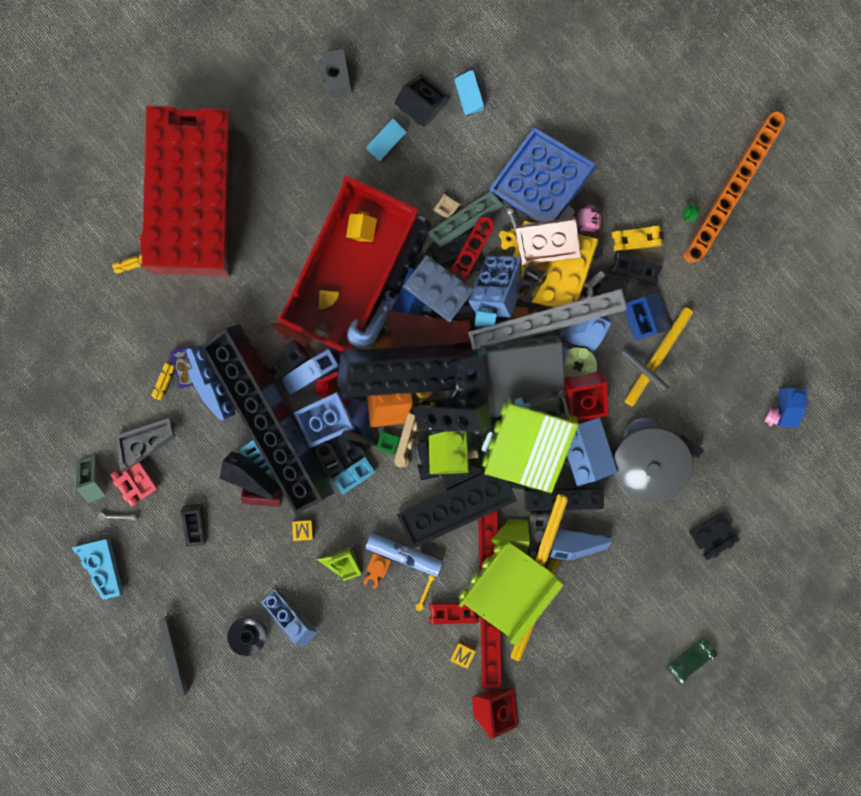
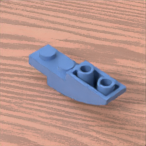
M201 345L186 350L193 368L187 371L205 404L220 420L236 415L232 401L220 380H217L215 371L203 352Z

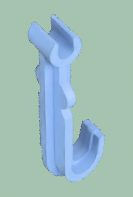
M390 290L385 293L365 334L360 333L356 329L357 320L352 322L348 331V339L354 346L364 348L374 342L390 310L393 309L398 299L397 294L394 298H391L389 296Z

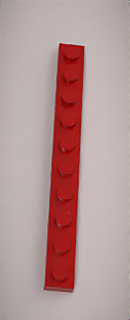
M497 511L478 519L479 572L483 568L482 564L487 557L491 558L495 553L493 550L496 545L491 539L498 532ZM480 616L482 688H501L500 630Z

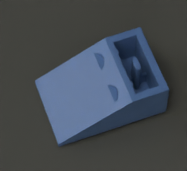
M486 256L473 292L468 300L475 314H477V311L481 312V308L493 310L492 314H496V316L511 317L517 302L516 286L520 279L521 257Z

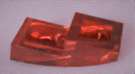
M278 323L271 325L286 340L293 336L305 348L311 344L306 337L290 327Z

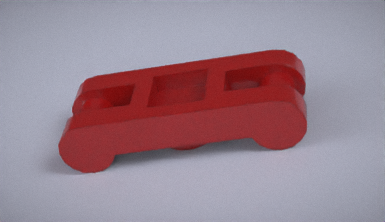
M429 603V610H431L430 624L479 623L477 613L466 605L460 607L459 603ZM464 610H469V616H464ZM439 611H444V617L439 616Z

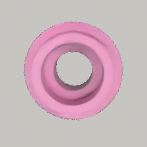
M770 408L764 422L768 423L769 426H772L773 423L777 424L781 417V414L778 413L779 409Z

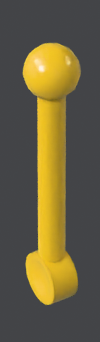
M429 574V581L421 600L416 604L418 611L423 609V602L436 576Z

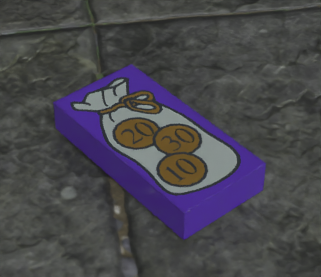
M191 347L170 351L180 389L194 386L187 371L193 369L186 352Z

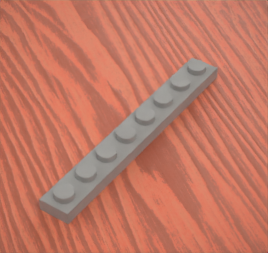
M620 289L468 332L472 350L479 349L482 345L512 342L626 310V304Z

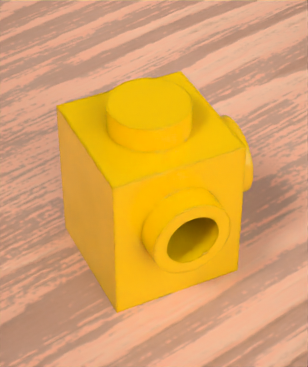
M358 211V214H350L346 237L357 241L373 242L377 219L370 217V213Z

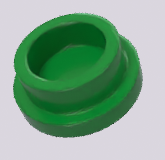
M695 203L684 207L682 211L684 221L693 222L698 217L700 209Z

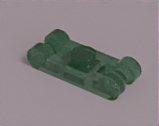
M704 637L668 664L667 669L676 676L675 680L681 684L706 662L714 659L718 652L710 647L709 641ZM701 649L705 651L702 655L698 653ZM683 664L685 669L681 671L679 667Z

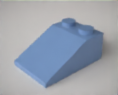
M339 392L294 412L310 448L341 435L344 430L350 431L355 428Z

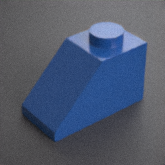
M779 389L778 413L781 414V417L778 421V427L799 426L806 410L807 389Z

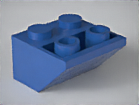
M659 293L625 303L626 310H624L634 341L671 329Z

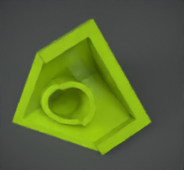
M509 519L491 541L497 545L506 539L528 554L530 542L528 519Z
M352 547L316 559L341 576L343 581L362 575Z

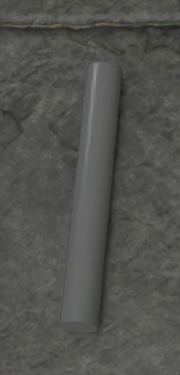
M628 349L622 352V355L663 392L668 390L669 386Z

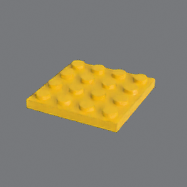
M524 220V224H523V225L533 224V222H529V221H525V220ZM578 234L581 257L533 263L534 267L542 271L547 270L548 276L531 302L549 308H556L579 301L599 242L598 239ZM519 244L515 248L513 257H521ZM521 264L520 279L528 264ZM523 289L521 295L529 294L530 289Z

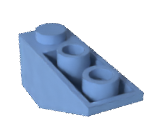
M328 349L281 379L289 394L292 395L317 381V379L338 369L340 365L332 351Z
M559 528L550 550V558L570 561L608 549L612 543V538H607L604 535H589L586 532H572L565 528Z
M276 589L261 602L294 644L306 646L318 633L308 619Z

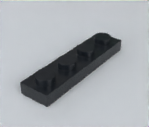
M419 215L387 284L396 292L400 293L408 270L414 267L415 258L421 252L423 241L431 230V223L425 217Z

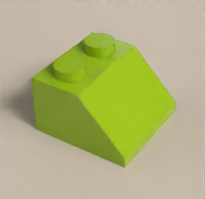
M447 431L429 435L430 474L469 473L467 431L461 433Z

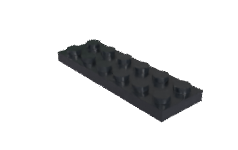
M483 473L396 515L412 549L518 500L509 481Z

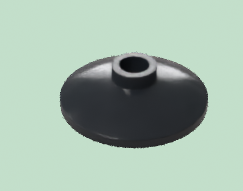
M240 618L228 630V644L238 655H255L265 644V629L254 618ZM249 632L251 638H246L245 633Z

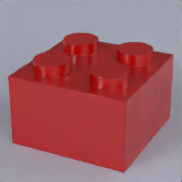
M600 371L564 378V391L566 392L565 399L570 415L577 417V421L609 416L607 382Z

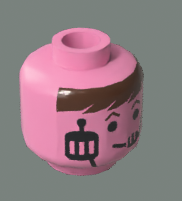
M585 205L584 208L577 211L576 224L581 234L593 235L600 229L601 211L596 209L594 205Z

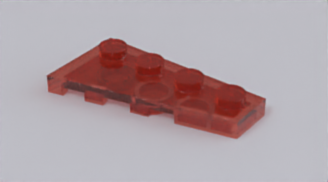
M388 311L392 348L437 346L469 342L468 325L466 322L453 320L448 322L446 319Z

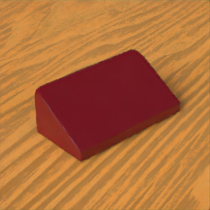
M242 488L241 501L244 505L280 507L282 490L280 488L276 496L270 500Z

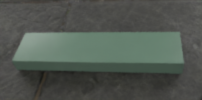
M489 191L428 232L429 236L441 248L476 225L480 218L488 217L500 209L502 203L494 193Z

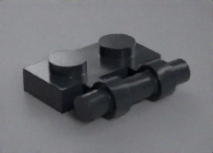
M721 512L688 532L698 549H702L705 546L708 549L703 554L706 560L718 557L720 552L734 547V544L740 541L736 534L728 537L726 534L733 529ZM721 538L723 542L714 547L712 542Z

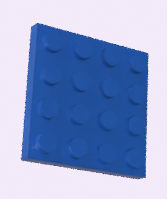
M534 127L490 186L489 191L537 223L558 220L597 166L592 161Z

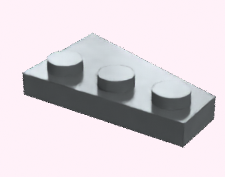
M167 418L115 436L120 470L123 473L175 438L172 420Z

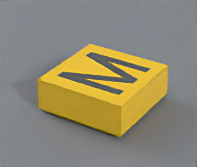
M312 520L292 522L293 541L313 540Z
M458 642L450 661L468 669L476 650Z

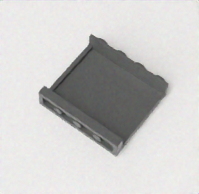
M558 335L480 346L485 359L490 417L502 416L500 414L503 403H507L508 397L512 398V404H515L514 400L522 397L523 403L526 404L530 403L529 399L549 390L553 396L557 395L561 404L560 407H564L562 399L558 395L559 391L564 390L562 342Z

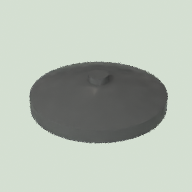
M644 427L631 432L619 443L613 457L618 470L614 475L619 486L629 496L644 502H661L674 497L684 489L692 473V457L687 445L676 433L662 427Z

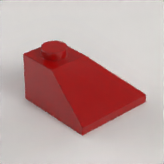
M514 688L483 691L472 696L474 717L491 739L518 727Z

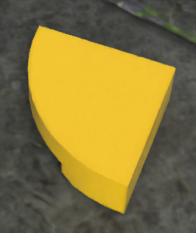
M320 290L318 310H324L334 305L338 299L339 292Z

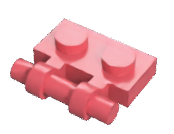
M141 461L125 471L122 476L117 471L110 474L114 480L113 484L120 489L125 502L128 501L131 507L138 503L134 497L136 494L142 500L159 489ZM126 480H128L130 485L133 487L131 491L125 484Z

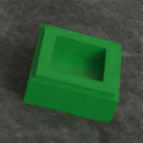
M382 431L376 449L394 455L400 436Z

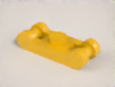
M661 226L612 232V239L615 242L613 246L614 252L663 245V240L660 239L659 233L661 232ZM647 234H652L653 240L647 241ZM626 237L627 244L622 243V238Z

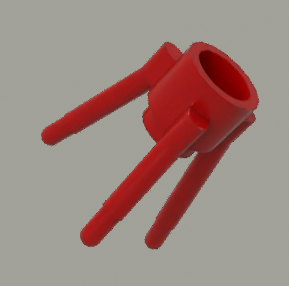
M339 372L317 379L315 390L319 395H322V399L331 396L330 394L335 391L338 381H331L330 379L338 376ZM342 398L343 403L351 404L350 400Z

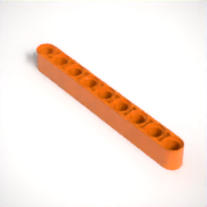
M773 112L761 123L686 247L684 259L688 263H695L703 259L784 126L785 117L782 113ZM770 120L776 123V127L770 123ZM760 136L766 139V143L761 141ZM751 152L756 154L757 159L751 157ZM741 168L746 170L747 176L741 173ZM731 184L736 186L737 192L731 189ZM721 201L727 203V208L721 206ZM711 217L717 219V225L711 222ZM701 233H705L707 235V241H704L701 238ZM692 249H695L698 252L697 258L692 256Z

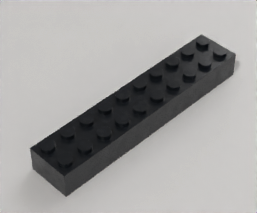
M238 324L224 328L201 345L203 352L295 515L334 494L335 492L241 325Z

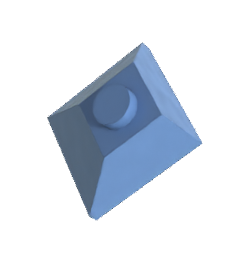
M603 316L563 327L558 337L580 348H586L589 352L593 353L602 342L611 324V320Z

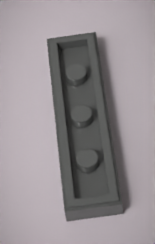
M169 616L163 618L159 622L176 694L178 697H182L189 691V686L172 617Z

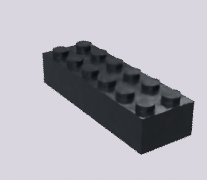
M453 345L341 350L337 385L344 398L454 390L459 372L456 370L455 359H458V351Z

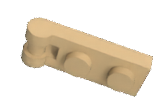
M408 413L396 453L395 465L398 467H407L410 464L408 458L409 450H412L414 447L415 439H413L415 431L417 432L419 429L413 414Z

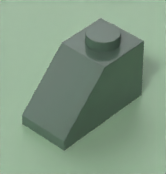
M95 455L77 461L76 489L88 503L106 496V481Z

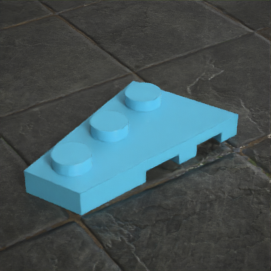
M110 538L72 547L74 553H77L82 560L83 568H86L91 575V581L102 599L124 594Z

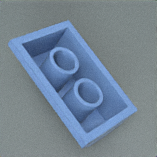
M601 417L578 423L567 453L577 486L617 473L618 470Z

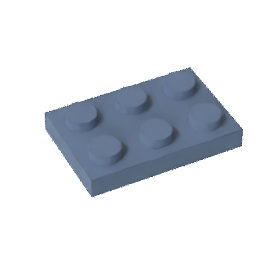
M427 255L403 286L448 322L454 318L473 292L471 288Z

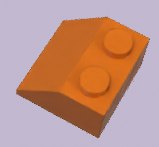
M411 393L367 396L370 427L404 424L412 406Z

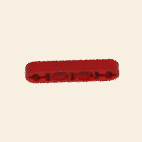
M482 217L477 221L450 271L451 274H457L459 268H456L457 265L467 270L466 273L462 271L460 275L462 278L460 281L463 283L492 233L494 224L488 217ZM489 223L488 227L490 229H485L482 236L474 234L476 231L480 233L482 228L480 224ZM474 238L481 241V246L477 249L472 248L470 245V241ZM462 256H470L472 263L470 265H463L461 263Z

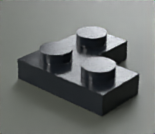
M468 234L453 239L441 248L438 246L432 247L437 263L442 266L456 260L469 238ZM464 255L461 258V263L463 265H470L472 259L470 256ZM478 258L469 275L482 269ZM460 267L461 271L467 272V270Z

